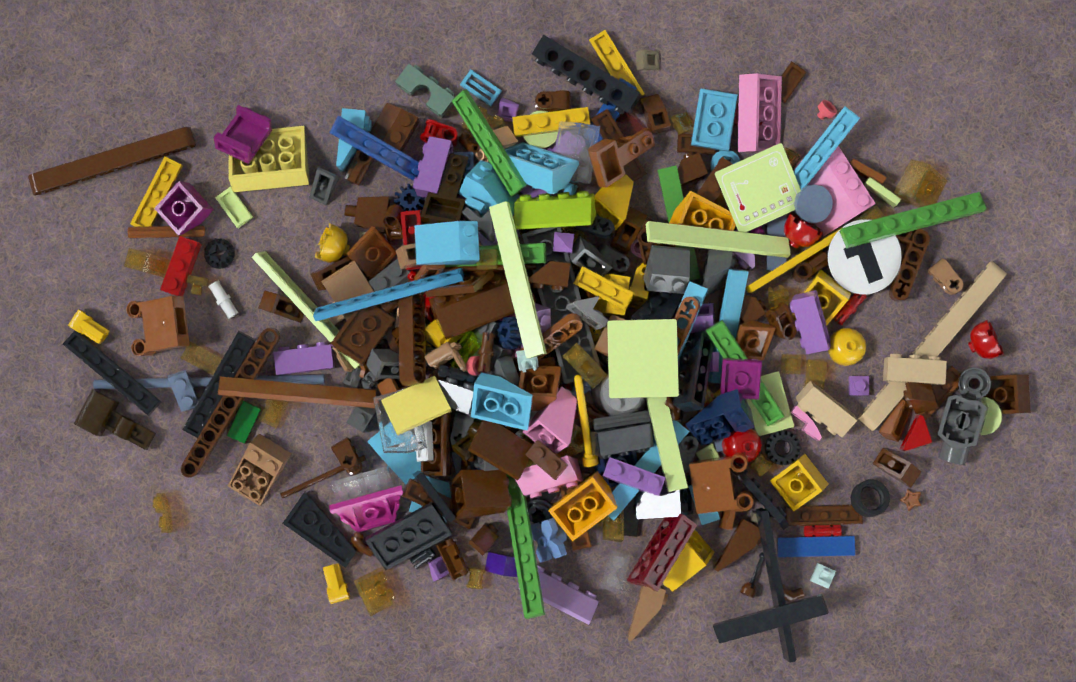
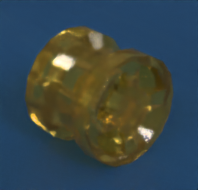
M761 453L751 462L749 467L755 469L757 475L761 477L772 467L773 463L767 461L765 455Z

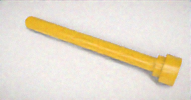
M576 375L574 381L585 448L582 461L584 467H592L599 464L598 456L592 453L581 375Z

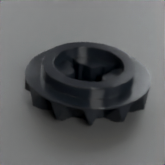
M215 238L208 242V245L204 248V258L207 264L213 268H226L234 260V248L225 239ZM218 248L221 251H225V253L221 255L220 259L218 258V256L212 255L217 252Z
M539 497L537 500L531 499L527 503L530 521L542 524L543 521L554 518L548 511L553 503H548L547 499L540 500Z

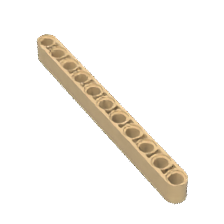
M993 261L989 262L986 265L987 268L982 270L975 278V283L973 285L970 284L961 295L963 297L961 299L958 298L949 309L950 312L941 318L937 323L938 326L934 327L925 337L926 340L921 342L913 351V355H920L921 359L929 360V356L937 357L1004 279L1007 273ZM888 381L889 384L880 390L875 396L877 398L872 400L863 410L864 413L858 416V419L871 431H874L904 397L903 391L907 390L904 382Z

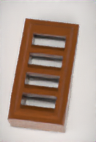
M904 399L898 402L879 430V433L885 439L899 442L912 410Z

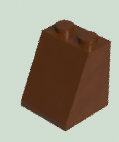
M461 470L449 483L453 514L456 518L454 520L504 513L511 506L512 498L508 491L509 478L501 470Z

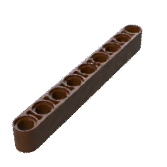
M183 127L30 174L28 179L33 195H41L44 191L47 193L60 189V186L67 187L77 184L80 180L83 182L96 178V175L103 176L115 172L114 170L116 169L119 171L132 167L135 163L139 165L151 161L152 158L158 159L168 156L171 152L174 154L187 150L188 147L194 148L196 143L191 127Z
M267 328L261 332L234 378L256 380L280 340V332L276 328ZM268 331L273 332L275 335L273 342L266 339ZM258 348H262L265 351L263 358H259L256 355ZM248 364L253 365L255 368L253 375L248 374L246 371ZM223 395L181 465L183 476L191 478L201 471L245 397ZM228 397L234 399V407L227 405L226 400ZM218 414H222L225 417L223 424L217 421L216 417ZM208 430H211L215 433L214 440L208 439ZM198 447L204 448V456L197 454ZM188 463L195 466L194 473L187 470Z

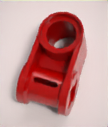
M432 119L426 120V128L420 136L422 141L427 143L429 136L445 139L446 136L450 135L454 137L450 139L453 148L456 147L458 133L454 127Z

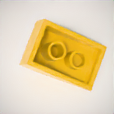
M820 270L802 293L817 290L825 322L828 325L849 300L851 292L841 287L836 280ZM792 313L791 315L795 323V320L797 319L795 313Z

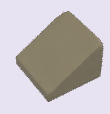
M643 49L636 52L637 71L659 70V51Z

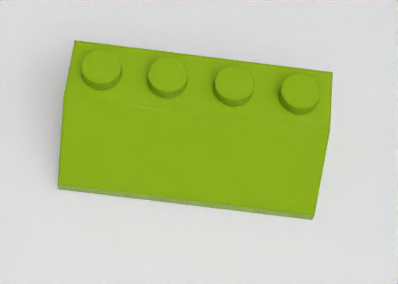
M580 191L575 195H570L569 192L558 193V196H550V194L544 193L539 194V197H531V195L527 194L521 195L514 203L513 220L516 229L591 225L596 217L594 193L589 194V191Z

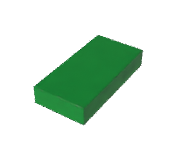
M243 401L227 436L245 444L261 409Z

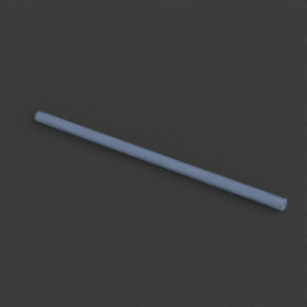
M325 375L258 376L256 380L325 384ZM190 377L194 387H207L212 378ZM168 378L135 379L145 388L171 387ZM105 379L93 381L94 389H115Z

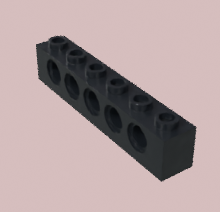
M544 34L532 52V55L536 58L534 60L536 63L543 67L545 64L551 67L550 71L559 77L563 74L567 77V82L574 86L577 84L583 87L582 91L590 96L594 93L599 96L598 100L607 106L609 103L614 105V110L622 115L625 113L630 115L642 97L640 92ZM553 53H558V59L553 62L550 61V56ZM568 63H574V68L571 71L565 70ZM589 72L590 78L587 81H582V74ZM605 82L606 88L602 91L597 90L598 84ZM616 92H622L620 100H613V95Z

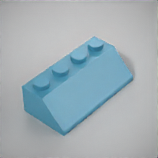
M524 142L505 149L525 183L531 185L534 189L545 190L548 194H556L559 190L565 189L579 166L578 160Z

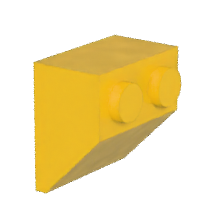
M803 454L770 480L793 511L822 492L829 485L806 454Z

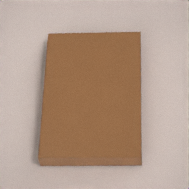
M352 261L321 281L334 302L374 292L355 261ZM382 303L376 305V306H378L379 308L382 309V307H381ZM354 311L343 314L346 320L349 319Z

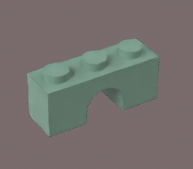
M408 64L395 81L396 85L410 96L420 88L429 90L431 97L426 103V107L440 118H443L453 105L454 93L447 87L444 89L438 85L439 82L432 76L428 78L422 74L424 71L417 65L412 66Z

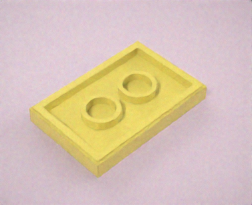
M435 376L426 379L423 383L410 386L381 400L397 436L451 411Z

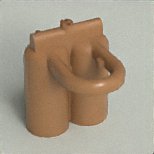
M446 342L425 355L429 366L435 369L454 358L463 372L467 370V366L459 353V350L462 349L460 343Z

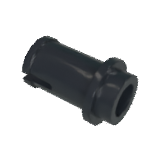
M429 547L414 558H411L410 561L414 564L420 560V562L414 565L418 570L429 560H434L433 557L436 554Z

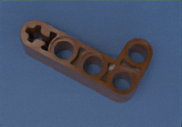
M923 229L906 232L904 237L895 235L898 242L905 244L906 248L901 258L899 271L889 290V297L893 301L905 300L910 294L930 241L928 232ZM916 235L922 236V244L916 242ZM910 252L916 255L915 262L910 261L908 257ZM903 270L909 272L910 277L908 280L902 277ZM901 288L900 292L903 293V295L898 297V293L895 292V290Z

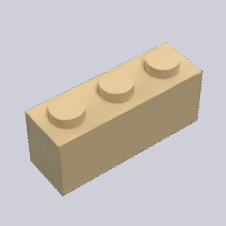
M890 354V357L884 358L883 381L944 385L946 382L947 361H941V357L929 356V360L921 359L920 355H910L909 358H902V354Z
M811 380L796 396L797 406L805 413L807 411L813 415L812 418L817 423L821 424L823 422L827 426V430L833 435L838 434L843 437L857 422L855 415Z

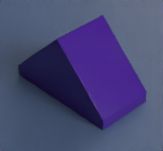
M488 552L485 571L502 576L518 577L514 556Z

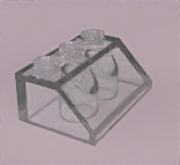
M559 122L554 153L579 161V166L569 182L589 185L591 183L593 166L588 149L598 142L600 126L575 122Z
M402 390L373 398L384 453H411L427 448L423 424L397 436L381 400Z
M389 466L330 482L338 503L396 487Z

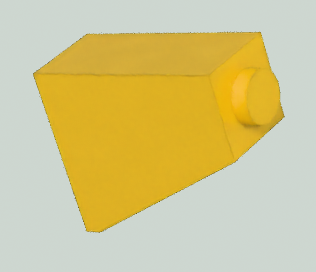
M627 175L606 188L602 187L594 195L596 213L600 217L611 220L615 230L626 219L634 181Z

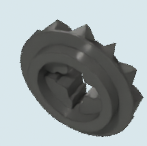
M370 371L365 375L361 384L364 389L370 390L376 388L386 378H375Z

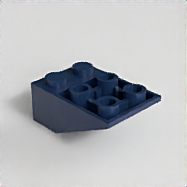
M738 389L719 395L686 424L701 446L722 438H728L734 430L735 432H745L755 427L751 408Z

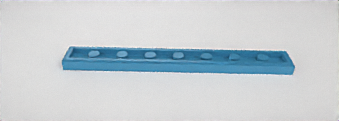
M458 268L317 307L313 317L316 322L463 281L464 271L463 268Z

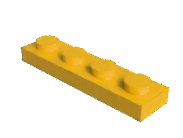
M606 30L589 39L609 74L618 80L622 78L637 88L636 91L644 96L645 93Z
M588 107L512 117L515 137L590 127Z
M164 156L130 225L134 227L153 226L159 214L154 208L172 189L183 165Z

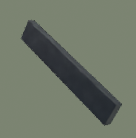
M74 331L63 343L66 348L146 415L150 416L161 404L157 397L77 331Z
M241 331L237 332L184 425L183 431L196 438L199 437L223 395H218L220 377H235L255 342L254 338Z
M819 594L715 623L713 628L718 642L721 644L828 614L829 611L823 595Z

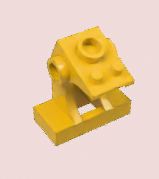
M643 263L636 269L632 285L629 289L635 294L628 307L639 309L649 299V292L644 289L646 285L643 277L646 265Z

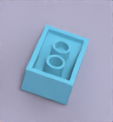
M342 108V118L367 132L371 131L372 120H370V116L367 115L365 110ZM339 139L336 166L341 172H344L358 149Z
M480 160L465 176L458 193L465 198L469 196L484 203L488 211L490 210L489 207L507 201L510 203L512 216H514V203L520 198L518 194L511 197L492 165L483 160Z
M454 221L414 226L416 265H474L480 260L477 221Z
M481 372L474 383L471 417L528 431L533 395L499 376Z
M390 422L367 441L405 484H407L410 478L415 479L412 474L416 471H421V462H417L416 436L411 430L397 436Z

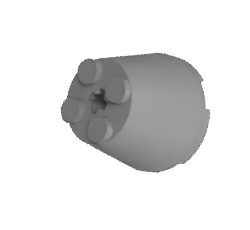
M608 367L602 370V374L597 375L599 385L595 388L592 387V400L597 409L608 416L626 415L644 410L647 405L646 397H609Z

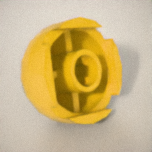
M329 223V228H325L318 245L320 244L321 249L320 252L316 251L315 258L331 263L338 261L342 255L346 256L350 246L347 245L348 237L344 230Z
M851 328L839 329L830 337L831 346L828 353L831 359L838 365H854L861 361L865 355L866 341L857 330Z

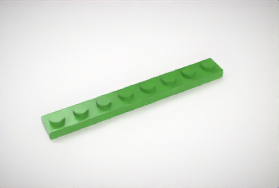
M980 192L844 227L839 232L846 248L981 213L987 208Z
M506 474L509 478L508 491L512 498L507 514L524 618L530 619L545 615L526 496L523 495L516 480Z

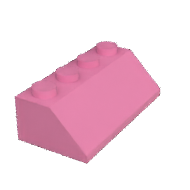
M758 73L739 75L738 152L759 153L780 143L782 76Z

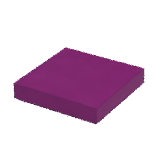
M723 358L720 395L738 389L744 399L759 400L762 360Z

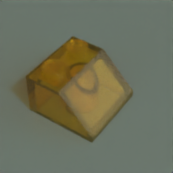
M911 159L894 193L901 200L920 208L937 202L947 180L930 164Z
M379 568L354 580L370 617L395 603L393 599L396 598L392 588L388 589L385 583L388 580L384 571H379Z

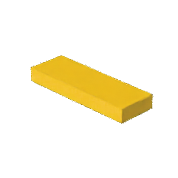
M583 266L573 283L625 311L635 294Z

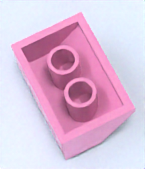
M570 456L561 457L568 466L557 480L550 477L538 465L526 467L521 478L516 480L523 495L529 496L531 499L541 497V493L547 491L549 494L559 492L561 487H576L579 482L583 481L578 459Z

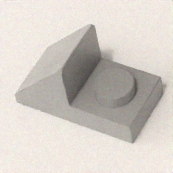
M599 296L575 301L566 306V309L578 314L583 321L596 330L605 327L608 322L600 311L593 309Z

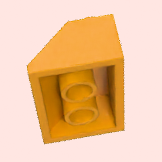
M692 191L686 195L674 210L669 224L734 231L736 226L729 210Z
M597 471L554 503L548 511L570 539L574 541L616 510L618 506L610 486Z

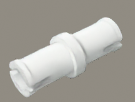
M219 280L208 286L217 299V305L222 307L228 319L239 313L230 300L231 296L226 294Z

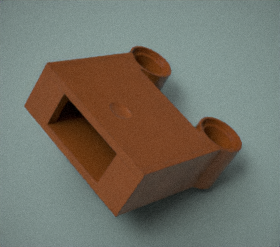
M168 296L149 301H131L128 303L126 309L128 316L143 319L145 339L133 341L131 349L134 355L152 356L159 351L190 346L183 296Z
M738 452L733 456L691 461L689 463L697 514L733 509L747 511L752 508L754 503L753 494L749 491H741L735 497L731 469L735 472H742L748 465V457L744 453ZM735 458H742L745 462L744 465L741 467L734 464ZM742 496L750 499L748 505L741 504L740 498Z

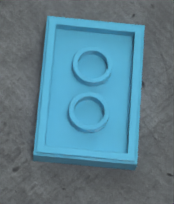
M700 89L691 146L729 151L738 98L737 94Z

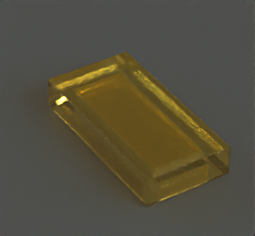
M189 341L190 346L186 347L181 359L213 375L223 358Z

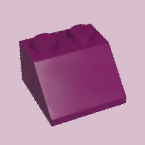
M178 181L154 208L178 236L200 225L214 210L190 183Z

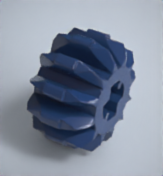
M407 184V190L400 186L402 193L395 192V195L399 198L394 199V203L399 204L404 211L419 210L418 206L423 208L424 204L421 202L425 201V197L417 196L415 189H411L410 184ZM408 196H412L415 201H412V204H408L405 199H408Z
M514 316L504 317L502 322H499L500 327L497 329L498 335L496 337L499 338L498 344L506 349H518L523 343L517 319Z

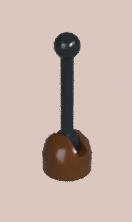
M763 552L759 554L760 559L751 581L743 584L740 589V593L754 598L757 589L754 581L765 559Z

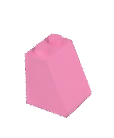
M563 387L559 388L557 399L540 411H537L529 422L528 431L524 430L523 433L534 442L537 439L541 440L557 454L571 443L577 398L569 390Z

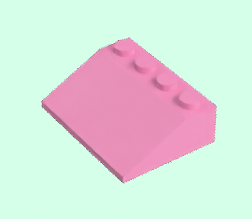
M839 146L808 183V185L823 186L832 196L833 205L830 214L823 221L815 223L817 228L819 227L823 231V237L876 204ZM801 161L792 166L793 171L796 169V167L799 165Z

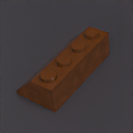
M502 272L494 274V277L475 293L436 296L429 299L433 316L446 340L515 313L508 282Z
M452 408L450 412L431 420L433 460L421 462V472L424 475H451L452 444L450 439Z

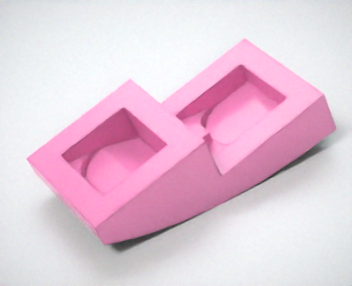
M794 406L790 413L805 423L801 430L816 441H820L822 437L814 422L798 406Z

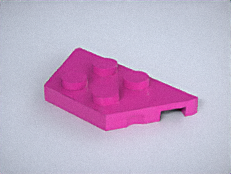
M396 486L329 505L330 513H336L341 517V521L350 525L356 532L393 523L396 519V511L400 505V496L403 494L402 486Z

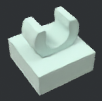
M524 350L516 351L519 371L526 372V369L531 368L537 370V367H539L537 356L527 359Z
M817 563L810 581L829 589L836 571Z

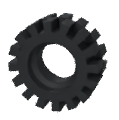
M789 431L772 433L767 438L765 444V453L768 459L778 465H788L796 461L801 453L800 441L796 438L797 436ZM781 440L788 442L790 445L789 453L784 456L779 455L775 449L776 444Z

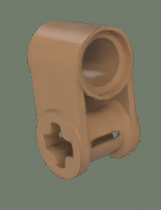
M944 258L927 270L928 274L934 277L933 280L947 294H956L963 288L962 279ZM955 282V288L951 289L949 286Z

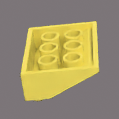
M295 126L272 129V132L249 164L229 155V181L232 191L242 192L309 185L305 127Z

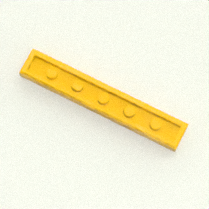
M840 229L747 285L745 288L747 293L757 290L830 245L833 237Z

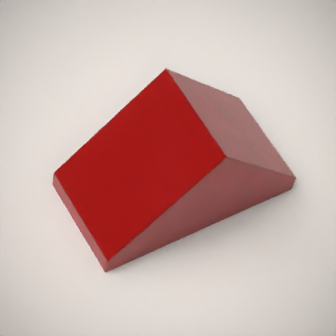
M915 416L899 448L902 451L932 443L924 416Z

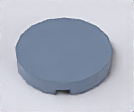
M814 184L803 187L796 195L794 202L797 215L805 222L818 223L826 219L833 205L832 196L829 191L823 186Z

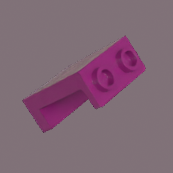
M238 105L236 107V115L222 134L217 132L214 136L215 149L249 164L272 132L271 120L265 115L253 112L248 107Z

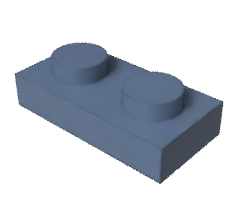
M187 369L168 375L169 383L181 412L195 408L199 399Z

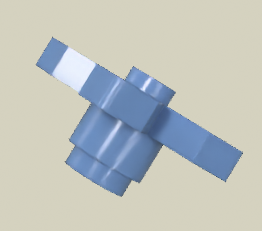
M554 518L545 520L542 524L538 522L531 525L532 537L538 543L536 554L540 563L552 559V556L556 559L567 555L564 541L567 538L566 532L561 527H557Z

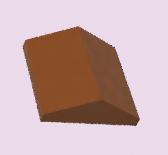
M752 320L740 325L736 341L748 359L764 360L776 328L772 325Z

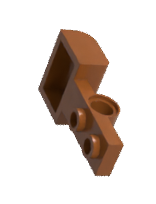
M644 128L633 136L620 138L617 142L613 139H603L588 149L599 187L606 188L625 176L623 166L655 146L650 128Z

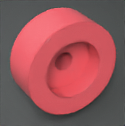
M822 100L818 105L820 112L817 116L821 120L825 117L832 119L837 113L836 107L828 100Z
M471 356L465 363L468 373L472 376L480 375L477 372L480 356Z

